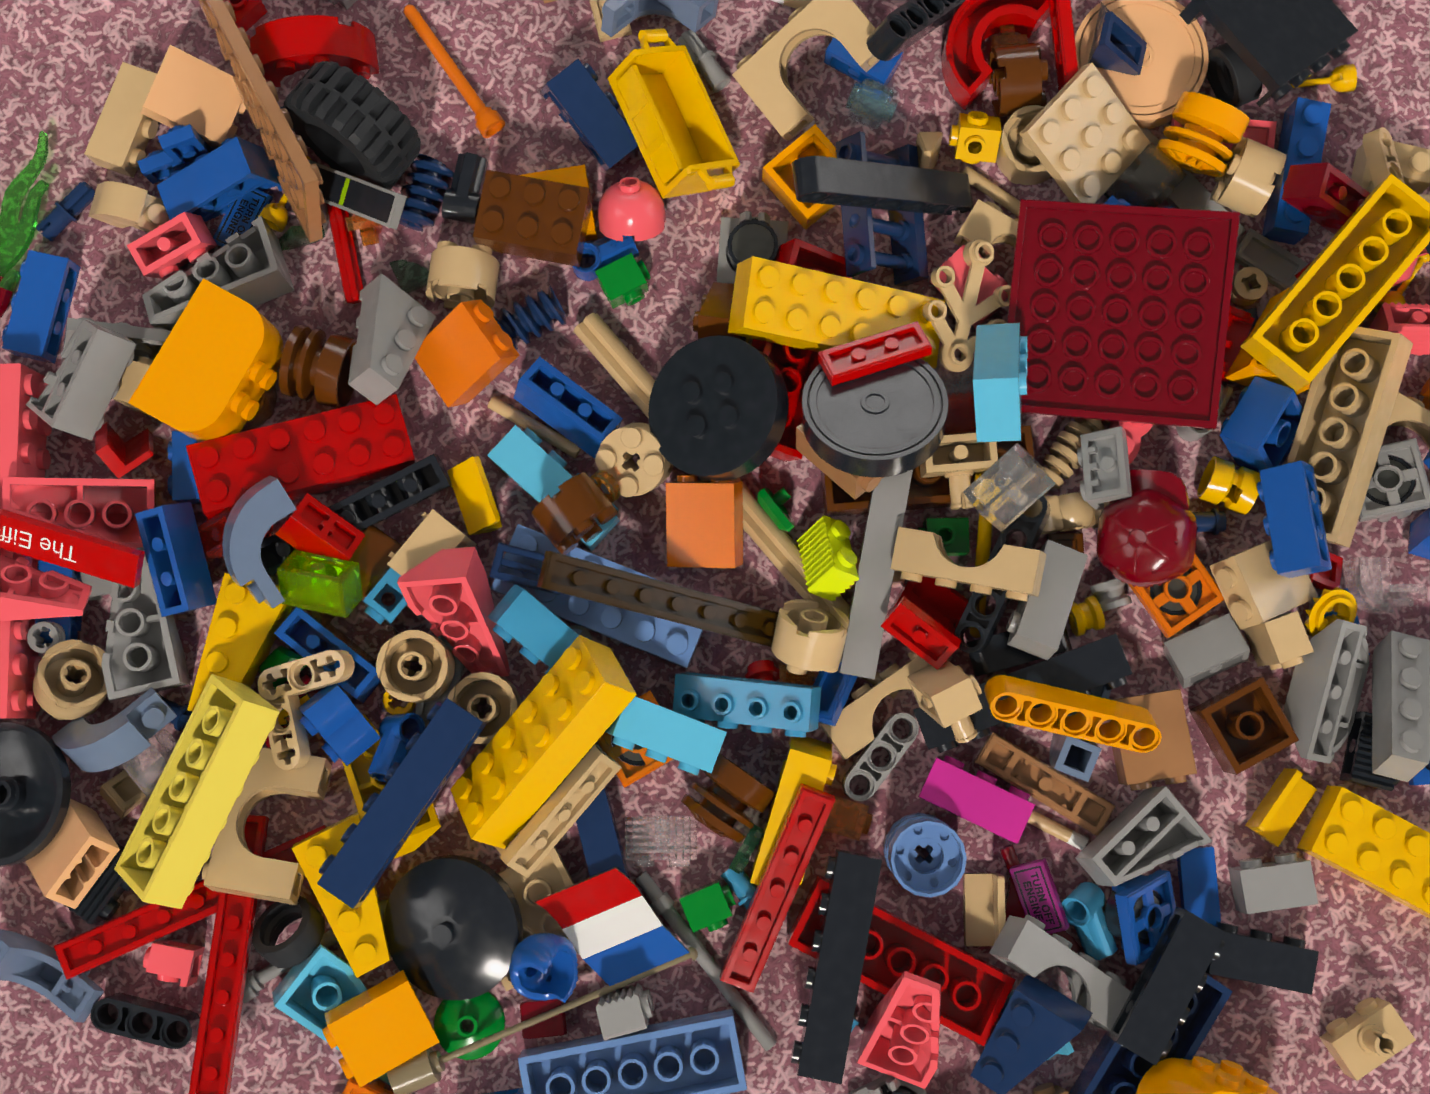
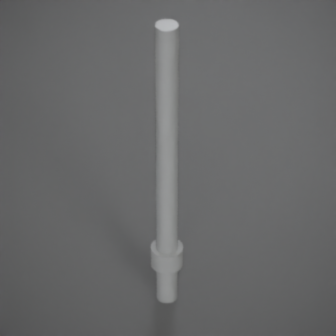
M647 871L643 872L635 880L652 901L649 905L658 916L662 915L687 949L688 947H694L697 950V962L764 1050H770L777 1041L735 986L720 981L722 969L673 907L675 903L666 891L663 893Z

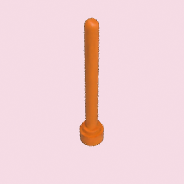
M411 4L404 7V15L475 113V126L484 138H490L502 130L505 126V121L499 112L485 106L416 7Z

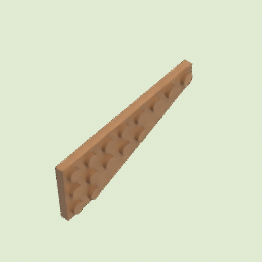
M198 0L210 28L215 29L224 60H230L235 74L233 80L254 127L260 129L264 150L269 161L273 159L279 173L277 179L309 242L323 239L322 224L326 223V219L320 206L324 204V198L319 188V185L323 184V180L315 163L310 164L306 158L308 156L306 145L300 135L295 137L292 131V119L286 108L280 109L277 103L279 101L278 94L273 82H266L263 77L264 68L257 54H251L249 50L250 42L244 28H237L235 24L236 16L229 1L224 2L223 0Z

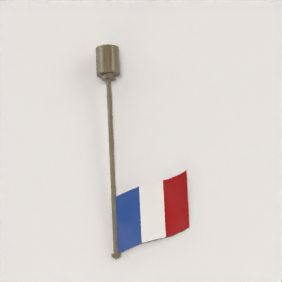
M616 867L540 898L535 903L544 908L557 921L582 959L608 986L441 1056L438 1050L433 1051L430 1047L388 1071L387 1076L394 1094H410L441 1081V1072L445 1071V1062L692 958L695 961L698 957V952L694 947H688L687 949L662 924L638 887Z

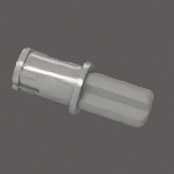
M692 30L683 32L678 39V44L686 46L696 70H699L712 87L713 92L717 93L727 87L731 79L716 61L715 52L708 50L698 35Z

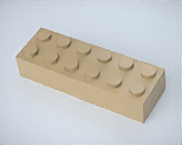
M1358 326L1312 380L1287 464L1302 460L1313 466L1328 543L1350 548L1413 343L1400 333Z

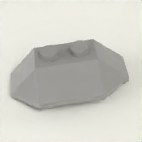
M1341 619L1335 620L1309 640L1314 652L1303 655L1304 662L1295 665L1283 713L1299 741L1295 742L1301 758L1330 764L1334 759V753L1341 748L1349 736L1369 667V650L1366 640L1367 626Z

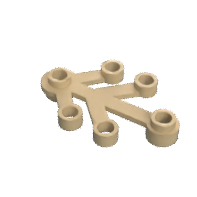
M985 239L971 241L964 247L963 259L969 266L962 299L953 284L955 272L951 267H937L931 273L933 285L939 288L956 320L954 333L945 320L947 307L943 301L933 300L927 302L923 307V316L927 321L931 322L942 343L939 351V360L944 368L951 372H962L973 361L976 335L968 339L971 325L999 307L1009 306L1011 286L1004 285L997 287L993 295L976 305L985 266L989 265L994 258V248ZM980 247L984 249V259L979 256L978 251ZM941 271L945 272L947 276L945 283L941 282L939 278ZM1003 290L1008 294L1007 302H1004L1001 298ZM933 305L937 306L939 310L937 317H934L931 313ZM995 319L987 324H1006L1007 322L1003 319ZM957 348L961 352V359L959 361L954 356Z

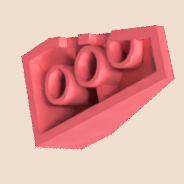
M2 477V509L134 549L143 547L135 513L156 507L155 479Z
M0 554V621L83 616L92 592V586L53 570L47 572L40 571L31 567L30 561L22 557L14 560Z

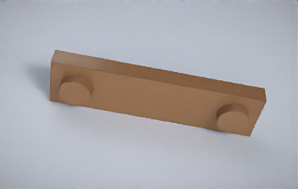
M994 732L989 735L974 761L979 766L1017 789L1028 793L1035 800L1095 836L1100 834L1115 808V805Z

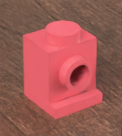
M167 939L152 943L144 955L143 968H146L148 973L158 974L157 979L160 981L174 983L179 982L180 978L179 986L188 987L197 983L205 947Z

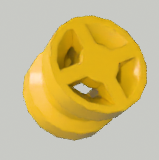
M1095 596L1085 598L1083 603L1077 604L1073 602L1068 620L1076 637L1084 635L1089 629L1097 631L1105 628L1104 614Z

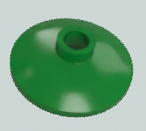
M489 992L466 1000L443 999L437 1008L434 1018L435 1033L440 1045L448 1053L505 1029L503 1009L498 1000ZM465 1019L471 1020L474 1024V1029L470 1032L462 1028V1021ZM501 1039L457 1058L463 1060L482 1058L492 1052Z

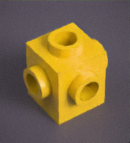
M971 111L968 114L959 113L957 125H951L949 146H954L955 159H960L968 164H977L980 161L996 163L1002 132L1000 117L988 116L981 111Z

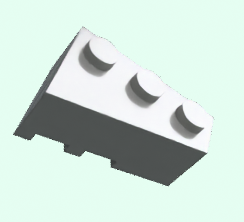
M382 273L360 291L359 300L362 301L355 327L358 328L357 343L353 346L348 381L351 387L375 405L399 389L436 318L434 314Z
M83 319L60 353L61 357L65 358L56 373L48 371L43 379L44 383L48 385L38 399L31 396L26 406L52 428L92 441L95 432L104 423V413L110 400L118 393L119 381L125 368L133 361L134 349L137 344L123 334Z
M1047 540L1040 549L1047 555L1039 597L1028 595L1027 602L1018 601L1016 611L1012 612L1006 627V631L1010 632L1007 645L1047 661L1059 648L1088 557L1087 554L1051 540Z
M1166 786L1145 789L1075 859L1097 885L1116 887L1154 869L1159 864L1170 859H1176L1184 855L1183 853L1198 846H1204L1212 842V840Z

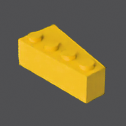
M224 573L190 697L188 711L193 712L211 674L251 687L259 666L266 660L271 651L270 648L277 637L274 633L290 614L294 604L297 603L302 594L301 591L275 585L285 601L275 608H271L264 601L258 604L247 588L252 583L251 581L240 587L232 580L230 574Z
M790 737L788 757L783 762L777 785L778 790L770 806L767 818L768 823L764 827L751 872L750 883L759 884L800 784L802 783L823 791L825 784L832 785L837 765L832 764V744L810 737Z
M358 812L295 843L292 847L356 978L390 961V952L376 885L362 905L352 909L319 886L317 882L322 877V874L319 873L322 864L331 854L336 856L343 847L344 843L340 841L343 834L352 823L358 825L361 821Z

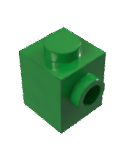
M632 253L595 271L597 280L612 309L624 303L627 306L634 305L645 297V292L649 291L647 280L651 279V276L642 260L636 262Z
M926 518L923 522V527L917 528V530L940 535L948 556H966L970 553L969 518Z
M719 879L679 897L693 933L705 927L708 928L709 932L726 926L729 924L727 918L733 916L730 907L736 905L729 885L727 884L722 887Z

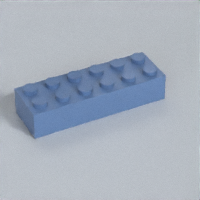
M517 524L509 545L543 554L546 551L559 553L545 534ZM577 547L566 554L574 558L652 578ZM505 553L503 558L542 568L543 564L541 561L510 553ZM500 566L499 572L534 581L539 580V575ZM494 579L491 589L506 595L514 584ZM518 585L557 617L686 669L690 665L703 633L702 629L563 593L556 595Z
M733 1009L651 1024L647 1026V1029L604 1040L602 1034L523 1049L518 1057L524 1094H729L747 1090V1080Z

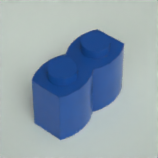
M337 684L322 688L298 708L304 715L299 720L312 737L317 733L321 735L326 741L321 748L334 763L341 759L348 766L380 739L377 732Z

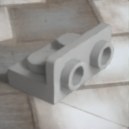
M1120 426L1080 435L1081 448L1077 449V458L1084 474V480L1080 481V492L1083 500L1088 502L1095 510H1102L1104 502L1132 497L1126 430Z

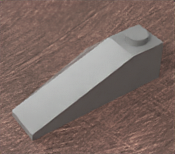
M144 547L137 548V550L144 551ZM144 553L141 581L137 587L131 588L111 582L110 596L112 600L109 620H107L105 631L108 633L105 653H103L101 664L109 700L143 695L151 687L156 692L191 684L184 650L173 615L161 616L148 562Z

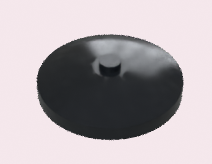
M0 722V867H7L31 859L54 839L68 811L71 796V778L66 759L61 749L51 737L29 725Z
M443 855L428 859L415 866L397 882L390 894L385 909L384 930L390 955L399 971L404 970L409 982L418 989L445 1000L471 999L494 988L508 975L513 950L523 939V923L520 908L508 884L489 866L465 856Z

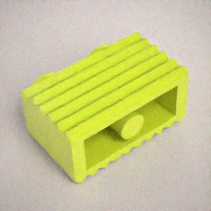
M826 515L822 516L796 541L799 543L801 563L804 565L802 567L805 570L803 572L806 576L804 579L809 587L807 590L816 596L835 601L836 597L841 596L840 593H845V589H849L850 585H854V581H859L856 568L857 556L851 548L849 540L851 531L843 521Z

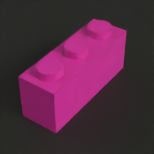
M945 755L943 760L936 758L918 797L1018 844L1035 807V804L1028 801L1030 795L1013 786H1010L1008 791L995 786L996 778L979 770L976 776L962 770L965 765L964 763Z

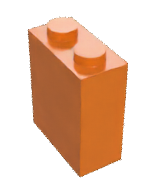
M482 299L459 303L425 337L415 356V360L449 408L470 402L519 356V353L513 346L511 337L502 330L495 320L491 308Z
M692 474L677 475L676 481L666 483L667 567L737 568L743 565V481H732V479L725 481H698V477Z

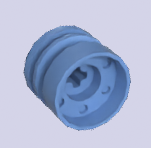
M919 812L906 815L895 822L885 836L883 853L886 865L901 886L914 895L929 898L944 895L957 886L965 873L967 856L963 842L951 827L934 815ZM918 845L923 848L927 846L926 850L929 855L925 859L922 856L917 857L918 854L915 848Z

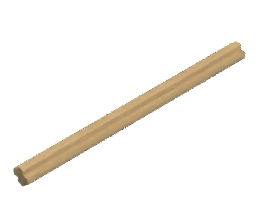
M594 312L589 314L583 322L574 328L573 332L649 419V401L655 380L602 318ZM738 477L732 479V481H741V479ZM700 478L701 481H711V480H707V479ZM743 483L744 531L803 599L819 601L818 608L828 611L830 610V605L844 612L849 618L851 607L842 596L836 597L835 601H830L809 593L807 590L809 587L806 585L807 581L804 579L806 577L803 573L805 570L802 568L804 565L801 563L802 559L800 558L801 554L799 553L798 545L785 531L780 530L758 503V499Z

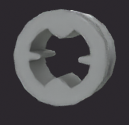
M38 622L32 625L27 634V642L30 648L38 653H46L53 645L66 640L63 627L55 622ZM50 629L49 636L53 638L52 643L42 645L44 639L40 634L42 631H49Z

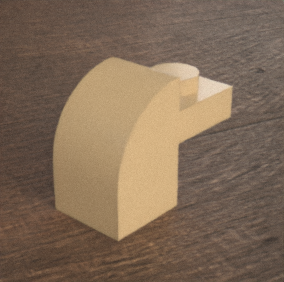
M105 181L97 184L88 216L115 227L125 228L132 226L148 233L170 220L162 199L147 194L148 190L114 181Z

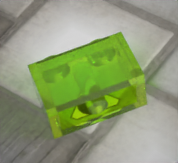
M294 550L277 568L280 593L285 600L282 604L347 618L363 599L359 563Z

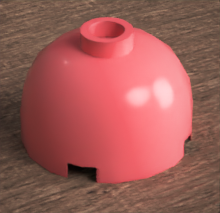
M625 177L620 182H616L605 190L599 201V230L604 236L615 241H623V236H634L635 242L656 237L663 232L665 228L664 222H666V212L660 193L652 185L635 177Z

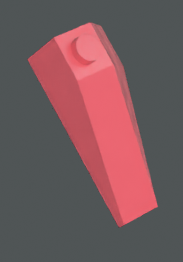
M475 547L441 549L398 578L397 584L411 611L416 616L422 614L429 621L432 633L436 637L442 635L453 647V655L472 674L486 672L501 677L509 676L510 668L503 639L492 630L496 624L488 618V615L495 607L487 574Z
M904 971L870 1016L863 1031L857 1063L926 1089L938 1068L941 984Z

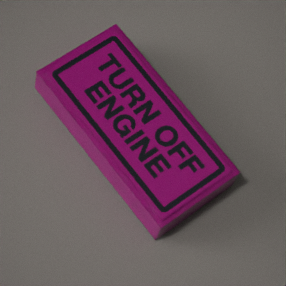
M1046 858L1012 866L1009 870L1025 916L1030 915L1046 925L1044 931L1048 934L1067 930L1069 923Z

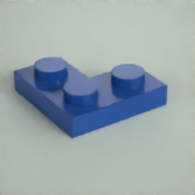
M190 124L186 126L178 125L170 128L166 134L158 136L163 150L153 151L147 155V158L137 162L141 173L154 184L167 179L170 173L186 168L194 163L198 156L212 152V149Z

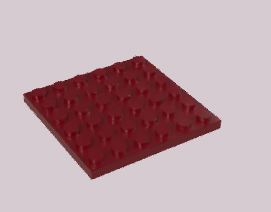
M1021 199L1007 322L1020 323V336H1027L1028 339L1027 395H1021V413L1215 430L1217 427L1240 212Z

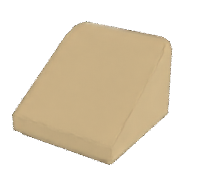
M919 132L917 134L916 146L919 168L933 169L939 157L942 132Z
M131 765L100 788V795L121 819L153 792Z

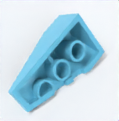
M319 945L312 955L290 969L272 992L274 1006L327 1042L322 1031L327 1026L324 1013L367 989L359 977L356 978L350 964L323 945ZM387 1073L379 1077L390 1085Z

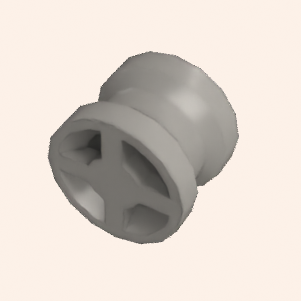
M1117 578L1090 587L1091 593L1096 595L1103 612L1132 603L1131 597L1125 594L1123 588L1125 582H1121Z

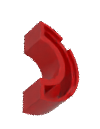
M965 0L951 21L941 58L945 84L953 99L961 108L966 110L987 87L993 72L984 59L981 49L982 42L992 34L1002 31L1018 32L1030 38L1050 16L1048 0Z
M291 16L269 21L256 27V35L251 38L250 35H247L251 54H257L264 68L263 77L266 82L272 81L275 87H281L280 82L285 76L292 75L297 71L310 69L315 63L322 61H333L341 67L346 66L352 69L358 76L361 75L366 79H369L371 74H379L375 35L367 27L355 21H352L351 26L339 24L338 17Z

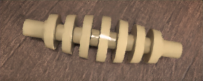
M1074 417L1075 421H1070L1065 426L1066 431H1060L1056 437L1059 443L1053 442L1050 447V452L1053 455L1047 454L1043 460L1046 467L1040 466L1036 472L1039 477L1037 483L1039 493L1045 496L1051 488L1059 489L1064 484L1060 477L1069 479L1074 474L1071 468L1078 469L1080 467L1077 458V449L1081 448L1080 435L1105 430L1103 424L1107 425L1109 420Z

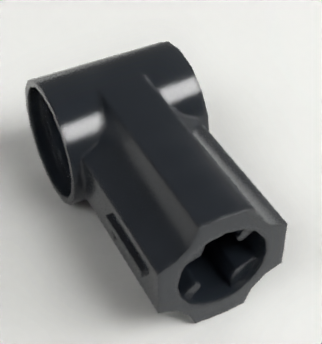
M468 152L458 155L451 188L446 189L443 198V218L475 224L488 167L487 159Z

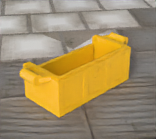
M664 28L640 30L638 39L641 49L631 51L607 79L662 199L733 187L735 178L732 172L740 166V162L686 46H676ZM663 42H664V44H665V46H656V47H650V46H649L650 43H663Z

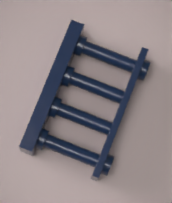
M861 131L835 142L837 158L919 168L917 146L906 144L883 155L866 151L865 132ZM841 206L847 277H854L876 269V266L893 269L894 285L907 286L929 278L923 213L888 210L889 221L873 218L871 208ZM873 232L890 235L892 254L875 251Z

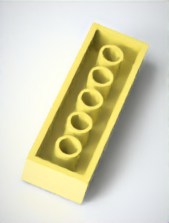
M211 674L114 868L143 902L182 909L187 897L194 889L195 881L204 863L210 857L211 849L220 831L227 823V817L236 799L243 791L244 783L253 765L259 759L260 751L269 733L275 727L280 711L248 685Z

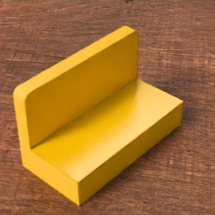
M479 456L470 457L447 470L468 534H482L500 529L502 527L500 516Z
M1283 769L1245 825L1275 847H1279L1317 791L1315 787L1301 778L1303 773L1298 769Z

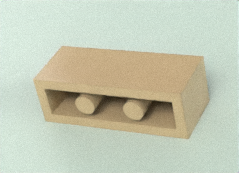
M122 62L84 153L96 165L132 178L136 170H140L137 161L146 158L145 148L149 139H153L158 131V121L141 114L143 105L156 78V73Z

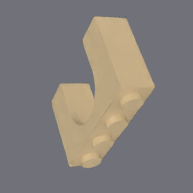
M812 0L805 8L799 7L789 16L788 23L779 32L776 30L770 33L763 40V47L754 55L749 54L738 63V70L732 76L778 133L790 141L815 119L794 94L788 82L787 66L795 48L811 37L829 36L840 41L865 72H868L880 61L871 54L866 44L867 38L876 28L853 0Z
M262 747L259 759L253 765L244 783L243 791L236 799L227 817V823L220 831L214 843L211 858L203 865L202 879L204 880V886L212 891L297 905L305 876L300 864L260 857L251 853L245 840V824L253 808L262 800L273 795L289 794L324 800L332 765L326 758L310 755L309 761L304 767L283 770L275 764L271 749ZM288 752L289 758L295 756V753Z

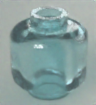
M866 78L861 84L855 82L845 108L850 109L849 117L853 121L872 129H878L883 121L891 122L898 103L892 101L894 90L891 87L871 78Z

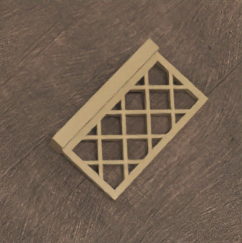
M595 743L581 762L568 774L558 789L544 802L535 816L520 830L512 843L505 849L495 847L501 854L500 859L508 867L528 878L622 767Z

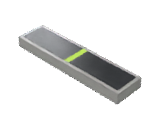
M308 159L310 164L315 163L321 173L323 184H320L319 188L322 192L324 203L397 230L407 196Z

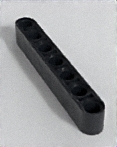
M825 156L802 157L791 163L796 199L799 202L938 215H952V211L959 210L960 213H966L973 209L969 177L966 173Z

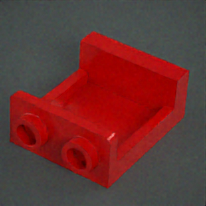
M922 576L921 583L907 581L902 587L881 627L938 670L961 644L962 640L956 637L954 632L969 600L953 588L935 585V578Z

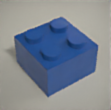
M1255 376L1251 384L1242 390L1237 407L1232 415L1224 420L1220 437L1235 463L1257 472L1283 464L1292 448L1303 412L1294 389Z

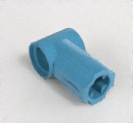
M1083 882L1063 900L1062 906L1068 923L1075 926L1085 954L1095 960H1101L1113 955L1118 948L1112 934L1108 930L1102 910L1106 902L1102 889L1092 882Z

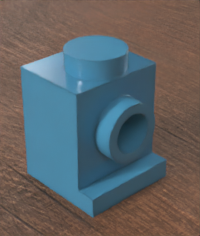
M392 568L386 572L363 600L368 605L364 612L380 625L384 620L391 624L407 605L397 584L398 578L401 575ZM392 593L395 596V603L391 606L384 605L381 601L382 595Z

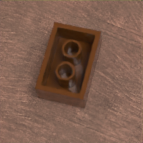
M486 170L473 238L476 244L488 246L493 252L580 267L593 204L590 188Z

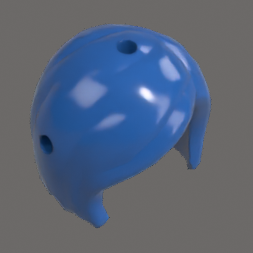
M537 933L525 938L515 947L511 957L509 973L514 989L522 996L532 1000L547 1001L558 999L565 1003L573 994L576 982L578 981V958L574 945L566 937L551 933Z

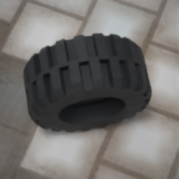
M333 61L315 63L285 98L283 108H286L290 114L293 123L292 130L295 134L302 137L307 147H310L321 160L327 162L333 169L390 190L420 154L421 141L416 128L410 124L409 118L378 87L375 88L366 78L361 75L358 76L352 69L346 66L341 67Z

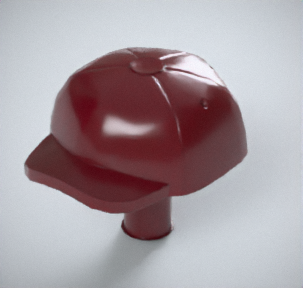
M1134 469L1130 470L1132 497L1110 501L1101 512L1097 531V557L1102 565L1110 570L1114 577L1121 582L1131 584L1133 587L1149 588L1156 584L1161 586L1162 583L1169 582L1183 575L1191 568L1196 547V517L1190 511L1187 488L1180 477L1165 471Z

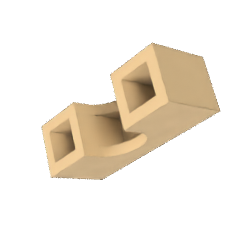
M978 199L953 243L961 247L962 245L966 246L971 241L985 239L992 246L998 243H1005L1015 249L1019 218L1012 219L1005 215L1003 210L995 203L983 202ZM980 247L978 253L984 258V249Z

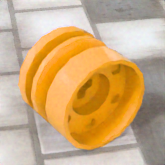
M1185 91L1181 94L1172 112L1173 118L1183 127H1165L1163 133L1168 139L1159 140L1156 150L1163 157L1187 171L1212 177H1222L1227 169L1226 164L1222 161H1230L1233 157L1232 151L1223 145L1222 142L1239 143L1250 122L1249 117L1239 109L1219 99L1196 92Z

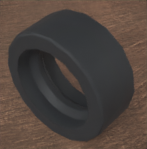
M1228 43L1209 50V63L1206 74L1217 99L1237 108L1259 98L1263 83Z
M300 895L297 905L274 902L258 918L252 931V944L255 950L271 965L277 968H290L307 959L319 946L325 933V920L322 914L306 898ZM302 918L294 934L285 942L275 946L284 928L293 921Z

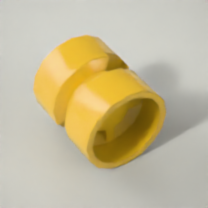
M1214 456L1208 462L1197 489V497L1215 505L1224 502L1226 509L1246 515L1253 507L1259 495L1257 483L1261 481L1260 473L1244 466L1237 470L1233 462Z

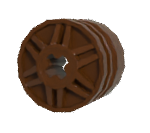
M305 325L295 326L285 343L279 369L281 393L289 397L298 395L301 400L305 401L311 399L315 394L316 401L319 404L334 408L347 406L354 392V388L348 384L352 350L353 346L357 343V338L334 333L326 339V334L321 329L312 330L309 326Z
M719 753L712 773L703 770L713 781L710 787L695 781L691 785L692 788L703 796L701 800L698 801L685 793L681 802L688 807L694 815L693 817L721 837L735 840L741 844L746 835L734 826L736 822L739 821L752 829L754 823L744 813L745 809L748 806L763 813L776 793Z

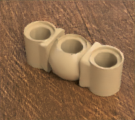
M1081 492L1059 496H1044L1050 504L1051 511L1041 535L1057 531L1065 532L1098 527L1102 510H1095L1088 502L1084 501ZM1032 499L1024 505V514L1027 517H1036L1042 511V502L1040 500ZM1104 502V507H1106L1110 502Z

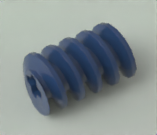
M419 154L416 157L418 160L413 161L410 166L413 172L408 173L405 178L409 185H404L400 191L407 198L399 224L423 232V226L433 227L435 224L434 221L427 217L428 213L439 214L440 212L432 204L433 201L443 202L444 197L437 190L449 188V185L442 180V177L452 178L454 173L442 162L430 156Z
M550 284L549 295L539 288L537 289L538 301L526 295V307L523 308L515 301L513 302V314L503 307L500 309L502 319L498 320L494 316L502 330L511 337L516 350L518 349L517 338H520L526 344L530 343V331L540 338L542 337V325L550 331L555 330L553 319L558 320L562 325L567 324L565 312Z

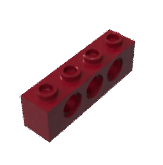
M1329 162L1290 165L1281 199L1335 235L1369 196L1370 192Z

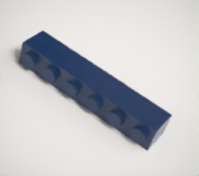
M446 698L444 703L438 701L433 706L426 718L430 723L422 734L417 731L405 747L408 754L401 764L396 761L384 777L387 784L380 794L374 792L362 808V811L366 813L358 825L352 823L340 840L344 843L341 850L336 856L331 854L319 869L322 877L317 884L352 909L362 905L487 725L448 698Z

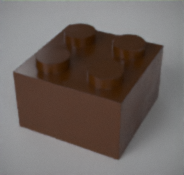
M1249 677L1189 710L1225 773L1237 775L1299 741L1263 677Z

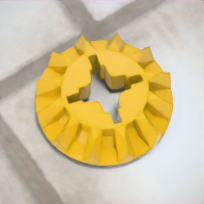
M1335 587L1333 590L1323 589L1320 598H1313V607L1305 610L1309 618L1304 622V625L1310 630L1309 635L1314 637L1337 619L1354 623L1357 614V603L1350 592ZM1332 609L1337 612V614L1324 618L1325 613L1331 612Z

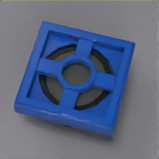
M1159 869L1148 876L1139 875L1116 887L1112 886L1113 891L1107 900L1105 909V921L1109 932L1114 937L1122 939L1121 946L1124 950L1127 964L1137 966L1150 957L1176 908L1171 874L1167 870Z

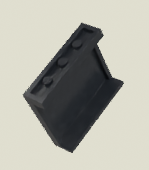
M1191 0L1179 14L1188 25L1203 15L1269 91L1257 102L1259 107L1271 98L1275 102L1279 101L1293 88L1291 84L1297 88L1313 74L1310 70L1316 74L1332 60L1331 57L1336 60L1351 47L1348 40L1358 31L1332 0Z

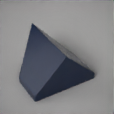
M1101 2L1088 63L1092 62L1098 68L1134 76L1140 75L1147 42L1112 11L1110 12Z

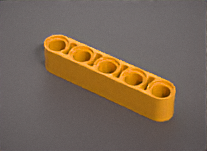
M1007 675L992 677L987 681L984 688L991 713L1000 721L1139 753L1153 751L1161 742V732L1151 713L1140 706ZM1002 696H1009L1007 699L998 700ZM1037 704H1043L1041 707L1033 708ZM1072 712H1077L1076 714H1074V715H1072V716H1067L1068 714H1070V713H1072ZM1106 720H1111L1108 723L1102 724Z

